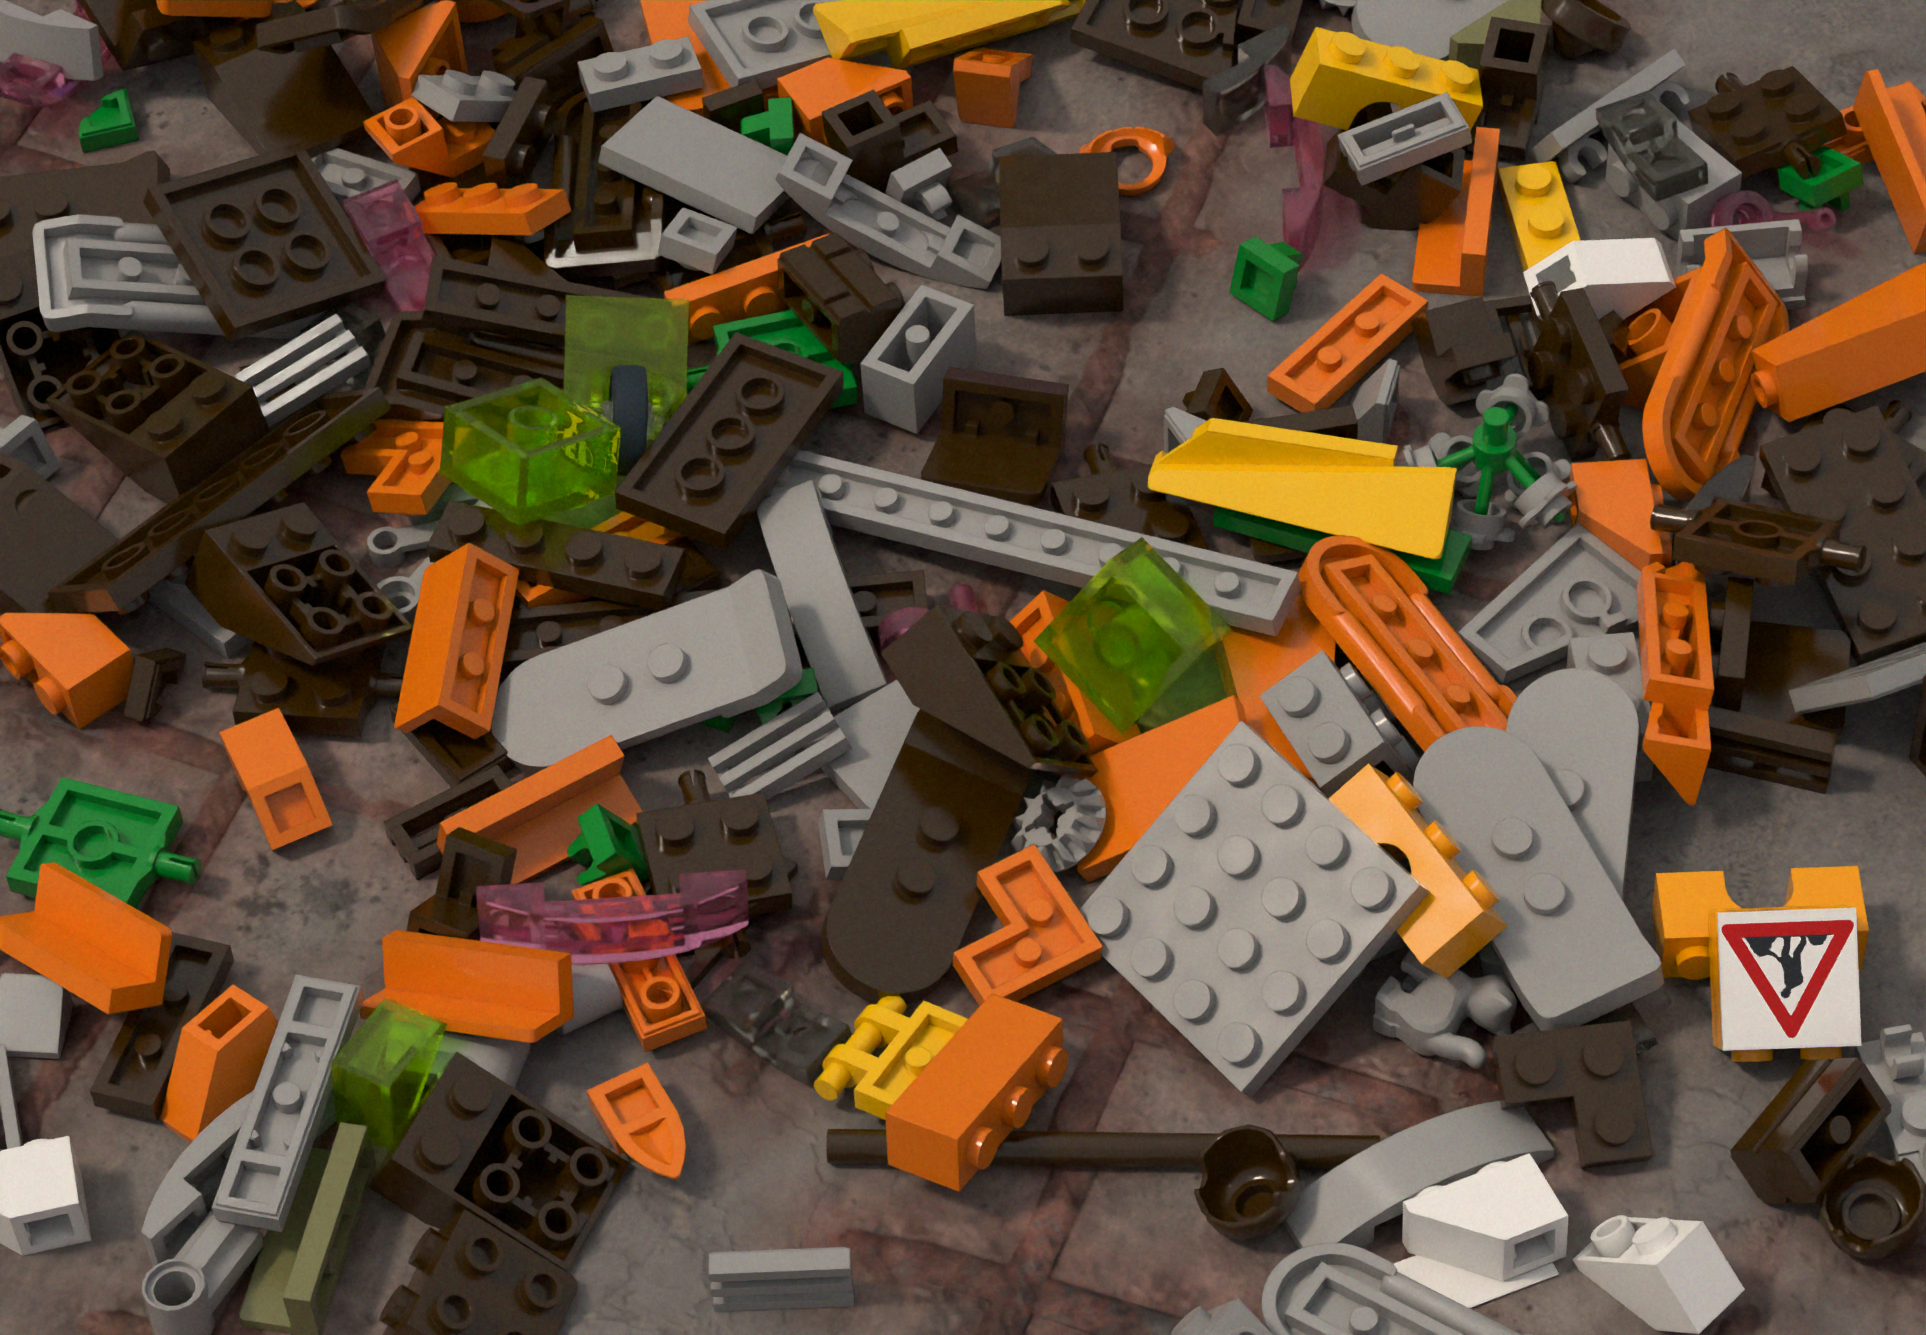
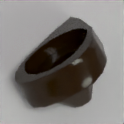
M1541 0L1542 11L1552 20L1554 50L1570 60H1574L1597 49L1611 54L1618 53L1631 28L1625 18L1599 0Z

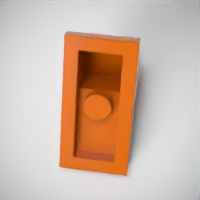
M976 47L955 58L953 74L959 119L967 123L1005 128L1014 127L1020 83L1031 77L1033 54Z

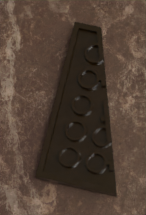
M1087 0L1071 27L1070 43L1228 99L1238 0Z

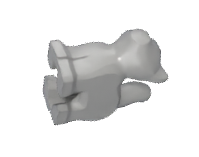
M1411 950L1401 963V970L1409 974L1404 980L1403 986H1401V982L1390 976L1375 998L1374 1031L1388 1037L1399 1038L1410 1049L1421 1055H1438L1451 1060H1461L1474 1069L1483 1067L1488 1056L1477 1041L1456 1035L1461 1023L1469 1017L1476 1024L1495 1036L1512 1035L1510 1023L1517 1010V999L1506 975L1497 973L1482 977H1469L1458 969L1449 978L1445 979L1422 965Z

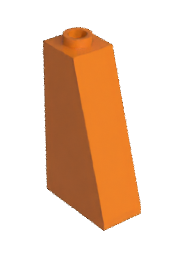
M1926 263L1917 265L1752 350L1757 372L1751 374V384L1760 405L1763 408L1770 409L1786 421L1792 422L1926 372Z
M1297 595L1276 637L1211 620V642L1226 697L1234 695L1244 706L1247 725L1252 727L1324 793L1265 706L1260 695L1321 650L1336 665L1338 644L1311 612L1301 595Z

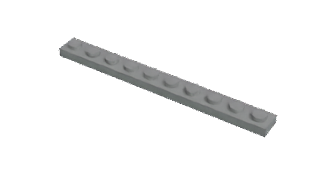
M803 450L797 452L764 497L766 499L813 480L831 525L1085 589L1094 582V579L1105 574L1091 590L1275 637L1278 635L1301 589L1298 572ZM1119 556H1121V558L1118 561H1115L1117 563L1113 565L1109 570H1107L1108 572L1106 573L1104 569L1113 564L1112 562L1116 560Z

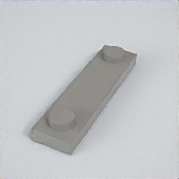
M295 975L212 1205L216 1220L279 1232L283 1231L364 1000L361 986Z

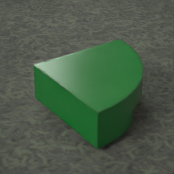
M126 88L112 92L100 99L101 106L88 118L85 116L79 125L78 134L83 153L139 140Z

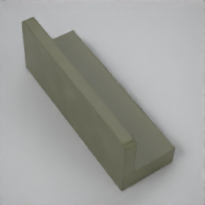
M340 1122L331 1150L311 1148L283 1231L267 1230L263 1241L264 1246L260 1250L239 1313L242 1326L293 1335L322 1334L369 1189L368 1185L372 1180L376 1167V1160L367 1126Z

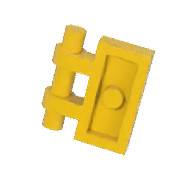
M900 996L883 997L877 1004H870L863 1009L854 1021L855 1032L845 1044L834 1046L822 1063L824 1071L814 1082V1088L822 1098L833 1101L844 1088H851L857 1084L854 1088L855 1108L886 1120L885 1112L963 1026L968 1018L924 1000L909 1018L902 1015L906 1011L907 1006ZM889 1044L879 1058L871 1055L876 1048H883Z

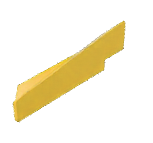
M841 0L817 3L813 7V13L832 58L851 61L886 50L893 68L902 69L1078 17L1086 0Z
M1210 418L1195 428L1190 439L1168 453L1162 450L1156 454L1148 476L1147 487L1150 490L1336 536L1359 537L1369 544L1430 559H1439L1444 550L1451 522L1457 468L1396 466L1398 448L1396 445Z

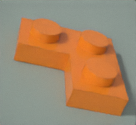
M377 419L373 422L376 430L370 436L356 444L346 446L340 455L347 474L374 475L377 477L367 491L373 512L397 513L404 516L428 515L477 448L479 441L474 425L471 423Z
M1035 844L977 872L976 885L1004 927L953 952L952 965L979 1006L991 993L1017 1002L1101 959L1102 944Z

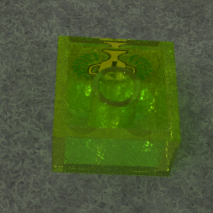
M541 377L445 407L440 474L463 488L469 495L477 497L504 515L510 522L522 525L534 520L538 521L543 517L570 508H581L586 506L588 502L615 494L621 427Z
M1141 537L1113 556L1039 634L1034 642L1109 721L1124 734L1154 711L1232 629L1154 548Z

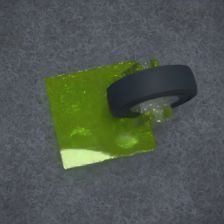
M566 295L563 408L567 411L568 416H563V418H575L571 412V407L589 417V429L595 428L596 431L592 432L595 435L599 433L602 436H597V438H607L610 474L627 476L646 451L647 440H654L665 426V421H669L686 398L688 299Z

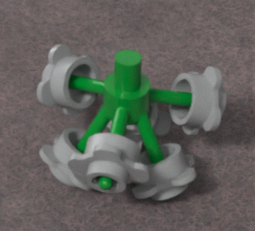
M1510 374L1505 378L1503 385L1493 391L1483 390L1479 393L1476 399V408L1483 414V424L1474 430L1473 438L1464 435L1451 438L1447 433L1441 432L1431 437L1428 445L1413 450L1411 444L1404 446L1403 453L1406 461L1397 464V466L1457 468L1454 490L1460 491L1468 499L1457 503L1455 516L1451 515L1449 529L1471 535V549L1490 550L1494 548L1495 541L1511 542L1515 538V531L1504 527L1506 510L1502 506L1490 502L1495 474L1509 470L1507 476L1509 488L1506 491L1505 500L1511 508L1519 509L1524 515L1518 523L1522 529L1530 524L1533 527L1538 523L1546 529L1555 522H1562L1565 518L1564 514L1573 505L1567 497L1578 485L1574 480L1570 481L1571 464L1567 460L1560 459L1553 462L1546 454L1541 452H1531L1522 456L1516 449L1517 441L1528 433L1531 426H1543L1550 415L1548 405L1537 401L1529 390L1528 379L1520 374Z

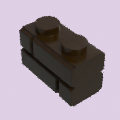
M836 232L812 241L810 247L803 244L782 252L779 259H777L779 297L842 365L866 357L868 351L874 347L905 306L904 298L897 285L893 282L885 284L874 272L872 262L866 252L861 249L854 251Z
M1858 1058L1834 1059L1832 1063L1828 1059L1805 1060L1730 1150V1157L1756 1196L1765 1204L1788 1203L1790 1200L1794 1203H1817L1833 1184V1177L1839 1176L1891 1113L1892 1105L1865 1063H1862Z

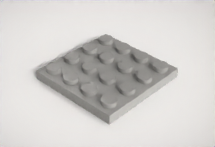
M1240 721L1079 911L1102 944L1103 950L1101 955L1242 1093L1253 1097L1430 891L1252 727Z

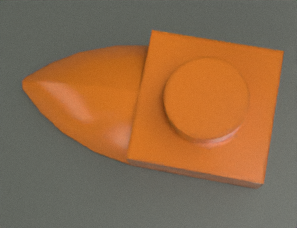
M648 1062L586 1090L589 1106L618 1155L626 1153L642 1167L658 1175L674 1180L679 1179L686 1154L684 1127L678 1111Z

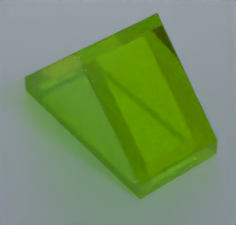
M384 999L331 1061L337 1126L339 1127L340 1122L367 1126L372 1142L391 1149L420 1100L447 1023L391 999Z

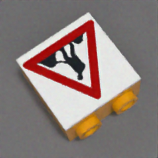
M1842 904L1708 909L1713 1046L1722 1051H1731V1061L1734 1062L1773 1060V1049L1800 1048V1059L1842 1058L1841 1047L1862 1046L1857 915L1855 907Z

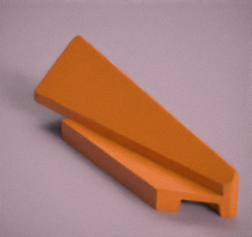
M1657 561L1642 568L1636 588L1643 700L1652 702L1642 747L1643 751L1689 806H1695L1711 753L1708 710L1714 692L1705 574L1697 571L1694 568V564L1681 562L1666 569L1665 566Z

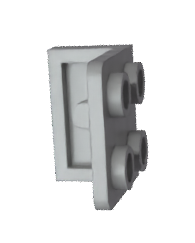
M1321 650L1260 695L1265 706L1319 788L1329 798L1368 763L1374 767L1382 760L1385 761L1394 773L1399 772L1413 786L1415 770L1421 757L1407 738L1399 734L1392 724L1395 722V719L1373 690H1369L1350 663L1339 669L1329 656Z

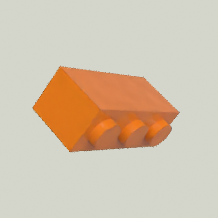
M991 993L885 1112L888 1165L960 1192L979 1169L984 1170L990 1165L998 1146L1014 1128H1021L1025 1124L1033 1105L1048 1088L1056 1087L1062 1080L1068 1063V1052L1063 1049L1062 1018Z

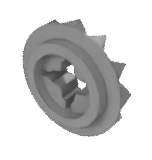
M1064 774L1058 783L1043 780L1040 794L1035 799L1024 797L1027 806L1026 812L1012 820L1018 833L1010 844L1017 852L1035 844L1054 873L1071 868L1088 855L1102 834L1106 821V803L1102 793L1086 778L1080 780L1070 774ZM1061 811L1064 814L1058 818L1056 837L1048 829L1054 825V815Z

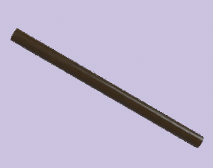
M828 1129L827 1163L888 1164L886 1129ZM1011 1131L998 1146L990 1165L1201 1168L1198 1160L1199 1153L1205 1145L1220 1133ZM1275 1134L1296 1163L1298 1169H1333L1356 1154L1380 1142V1135Z

